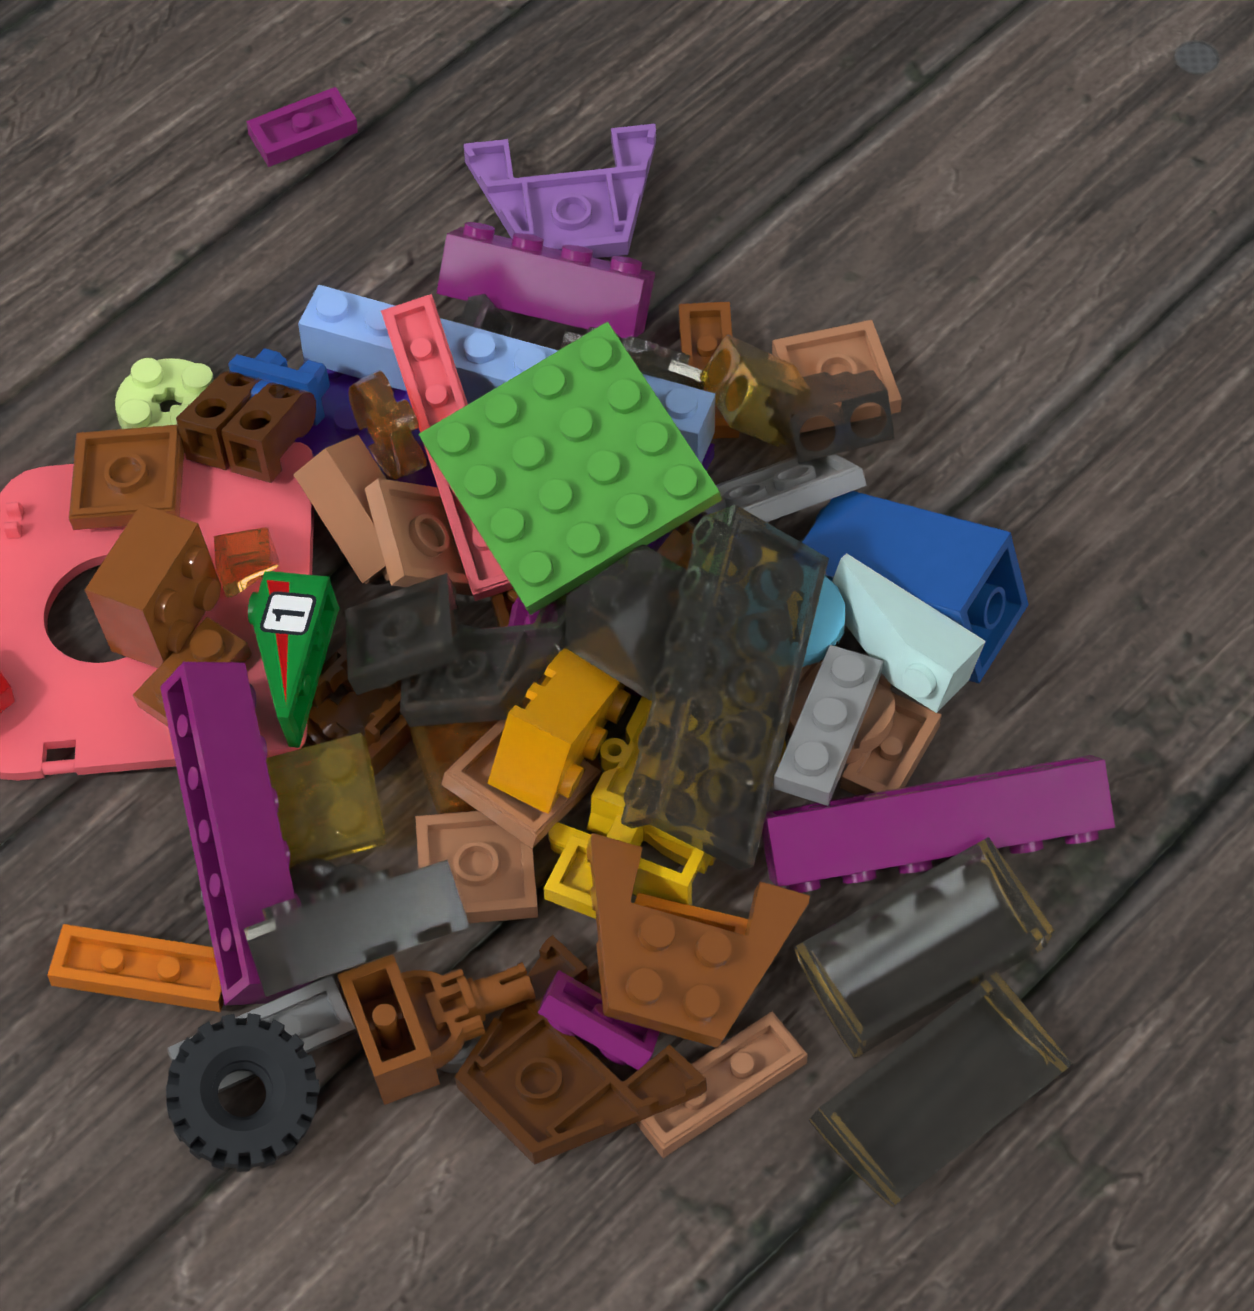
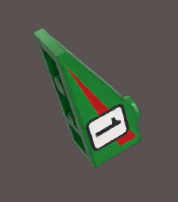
M265 571L259 592H253L250 596L248 620L254 626L275 711L288 746L300 748L338 615L339 605L330 579L327 576Z

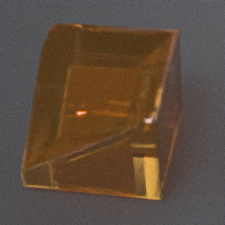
M266 527L214 536L216 571L227 598L237 595L263 577L265 571H272L279 566V558L269 529Z

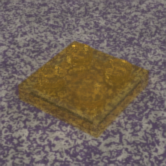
M362 733L267 758L266 763L271 787L276 790L279 800L277 815L282 838L288 844L290 851L289 870L387 844L368 744Z

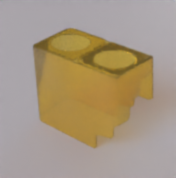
M728 334L721 341L699 376L706 390L716 394L715 404L730 428L777 447H780L777 442L785 446L788 444L771 418L774 413L773 409L766 406L770 393L773 389L799 396L796 389L804 392L802 388L811 391L795 365Z

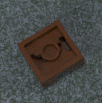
M354 634L323 664L307 720V737L305 742L364 785H367L439 713L438 693L415 676L410 681H407L402 676H397L390 672L389 668L380 658L377 649ZM342 683L343 687L349 691L348 694L343 696L339 705L329 698L321 704L331 693L334 694ZM391 721L392 724L380 735V730Z

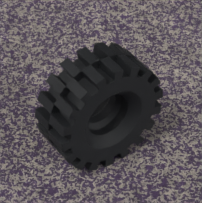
M234 1013L221 1016V1021L211 1025L209 1021L203 1024L191 1039L187 1037L181 1044L179 1053L175 1060H172L168 1071L166 1107L176 1136L180 1142L183 1141L189 1147V1152L199 1160L201 1157L211 1162L212 1167L224 1170V1167L237 1168V1172H249L253 1167L262 1166V1168H266L275 1164L276 1160L283 1155L288 1156L296 1148L299 1141L305 1137L317 1108L319 1079H316V1065L312 1055H307L303 1048L304 1042L296 1033L293 1036L284 1030V1024L274 1019L272 1023L260 1020L261 1015L248 1013L247 1018H235ZM240 1070L256 1074L262 1080L266 1089V1099L263 1106L256 1113L246 1117H238L228 1113L221 1106L218 1098V1089L222 1080L230 1073Z

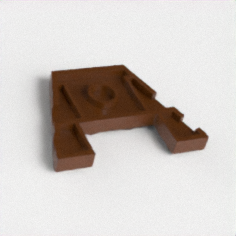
M553 935L544 942L539 950V959L529 974H526L530 978L536 998L506 1007L499 1019L494 1017L485 1030L486 1034L481 1036L455 1075L457 1088L534 1165L694 1099L707 1091L706 1078L670 1044L627 1080L622 1082L576 1037L559 1032L548 1022L547 1018L538 1014L546 990L558 970L582 984L589 980L587 967Z

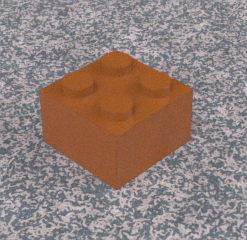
M140 504L85 588V592L111 651L159 668L173 652L179 654L205 612L212 610L216 605L222 586L199 524Z

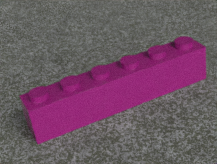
M183 662L160 688L224 1004H266L308 986L313 982V958L310 950L305 946L300 922L301 902L298 895L294 893L289 871L290 851L288 844L282 838L277 815L279 808L278 795L276 790L271 787L266 763L267 744L264 737L260 735L255 712L256 692L254 687L249 684L245 663Z
M1093 755L830 800L828 806L820 803H811L759 813L769 880L776 886H786V889L799 893L821 888L820 880L842 876L843 883H859L877 878V869L898 866V872L903 874L926 871L933 868L932 860L953 856L954 863L957 864L982 861L984 859L978 846L985 843L987 850L1009 846L1011 854H1021L1043 849V840L1064 837L1066 844L1085 843L1099 839L1098 830L1115 828L1106 763L1104 759Z

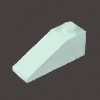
M846 553L841 558L832 581L838 587L845 602V625L870 657L883 660L882 674L890 684L937 713L969 681L986 641Z

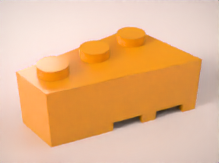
M570 639L547 666L544 673L546 678L542 684L539 685L534 682L528 689L525 697L531 700L526 708L523 709L514 705L509 711L487 784L549 814L560 795L569 799L583 775L584 768L580 766L582 760L587 758L593 761L596 758L608 734V730L604 729V726L608 720L617 724L629 703L631 694L624 691V687L631 668Z

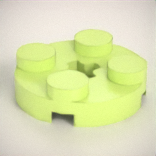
M143 358L138 360L131 367V374L124 379L116 394L115 407L121 428L178 425L176 417L214 381L211 369L205 364L183 359L156 360L153 358ZM166 400H176L182 403L181 405H172L169 412H162L160 408V403Z

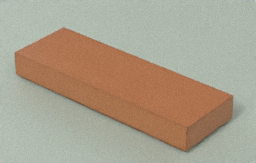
M772 1011L691 1064L706 1078V1092L701 1096L636 1122V1124L661 1157L665 1158L806 1065L808 1054Z

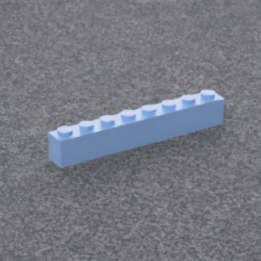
M318 285L298 323L304 363L307 360L323 363L326 369L407 391L381 310L395 305ZM440 318L468 404L558 351ZM643 374L702 464L715 433L716 394Z

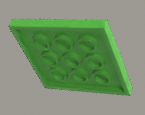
M608 322L419 433L424 446L530 615L722 500L720 491Z

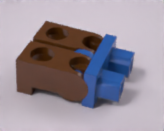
M264 348L255 359L236 354L228 363L230 371L221 373L176 417L187 460L222 470H227L230 466L233 473L272 483L282 471L280 463L282 455L298 437H304L313 425L317 426L325 417L321 398L330 387L325 365L307 360L298 370L288 368L287 360L280 352Z

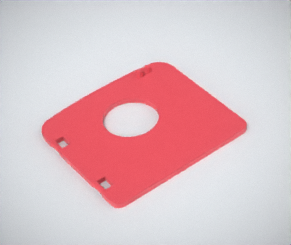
M293 442L280 458L282 471L272 483L233 473L230 466L227 470H222L187 460L185 453L183 461L180 517L199 524L222 586L216 605L212 610L205 612L198 625L206 617H209L248 643L252 655L245 662L249 684L254 687L256 692L255 712L260 735L264 737L267 744V758L285 757L296 753L305 744L307 737L306 724L300 748L288 746L275 711L254 626L248 620L250 596L253 592H259L265 571L312 575L314 507L293 474L313 459L314 456L312 450L301 442ZM74 464L44 466L24 471L11 479L0 493V671L10 684L15 699L12 705L0 713V779L20 781L45 778V775L67 773L86 775L176 766L168 726L138 707L133 697V694L158 668L128 657L104 663L79 661L63 654L50 641L47 628L48 615L58 593L77 575L101 565L126 527L73 530L69 521ZM76 747L75 759L46 761L47 750Z

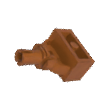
M394 954L337 974L384 1105L440 1085L436 1070L452 1061L461 1051L465 1041L486 1034L482 1021L486 1020L485 1015L528 999L536 998L530 978L526 975L527 971L523 962L504 971L473 981L472 977L466 979L462 968L443 975L427 970H411L400 973Z

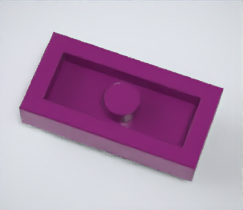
M336 87L246 121L248 135L268 167L358 132L357 119Z
M560 970L557 971L548 986L538 1010V1014L547 1018L548 1022L559 1032L569 1036L577 1035L598 1047L600 1052L610 1061L619 1065L628 1064L637 1070L643 1067L651 1058L660 1032L604 1016L602 994Z

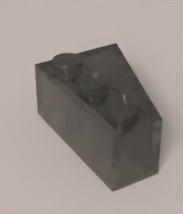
M448 860L396 877L392 876L391 870L388 868L357 879L360 889L348 893L343 883L310 894L313 904L302 908L298 907L296 898L262 909L265 921L243 930L265 996L267 997L469 928L470 925Z

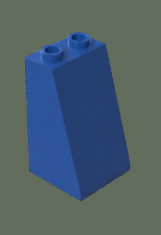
M855 491L832 498L828 505L819 511L815 524L803 542L793 549L787 564L805 566L824 574L830 581H833L839 562L846 553L986 641L969 681L976 683L981 682L1029 605L1011 532Z

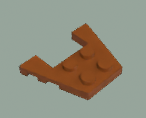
M592 833L587 844L586 853L587 862H590L593 886L590 891L592 910L596 912L598 931L596 947L604 1016L718 1048L809 904L810 895L760 881L754 891L745 935L632 903L631 896L643 847Z

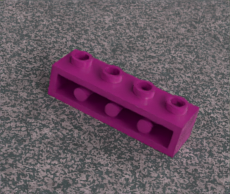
M466 222L464 228L460 227L446 235L436 294L587 330H594L608 322L617 337L630 340L635 339L644 332L655 272L641 269L642 262L622 256H613L611 262L592 258L593 251L591 249L576 245H563L562 250L543 246L544 239L529 234L516 233L513 235V239L494 235V227L476 222Z

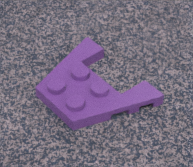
M655 124L611 128L615 168L514 178L508 139L464 144L465 163L511 239H513L514 234L522 233L544 239L543 246L562 250L563 245L581 246L593 251L592 258L628 255L656 145Z

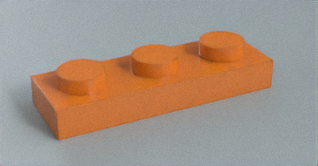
M67 924L62 926L47 974L51 986L221 1012L224 999L213 947Z

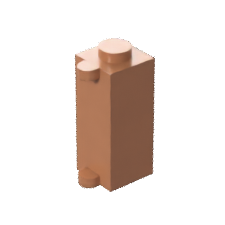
M356 435L325 448L293 475L361 583L367 585L382 575L388 582L390 580L365 493V488L377 478H386L359 435Z

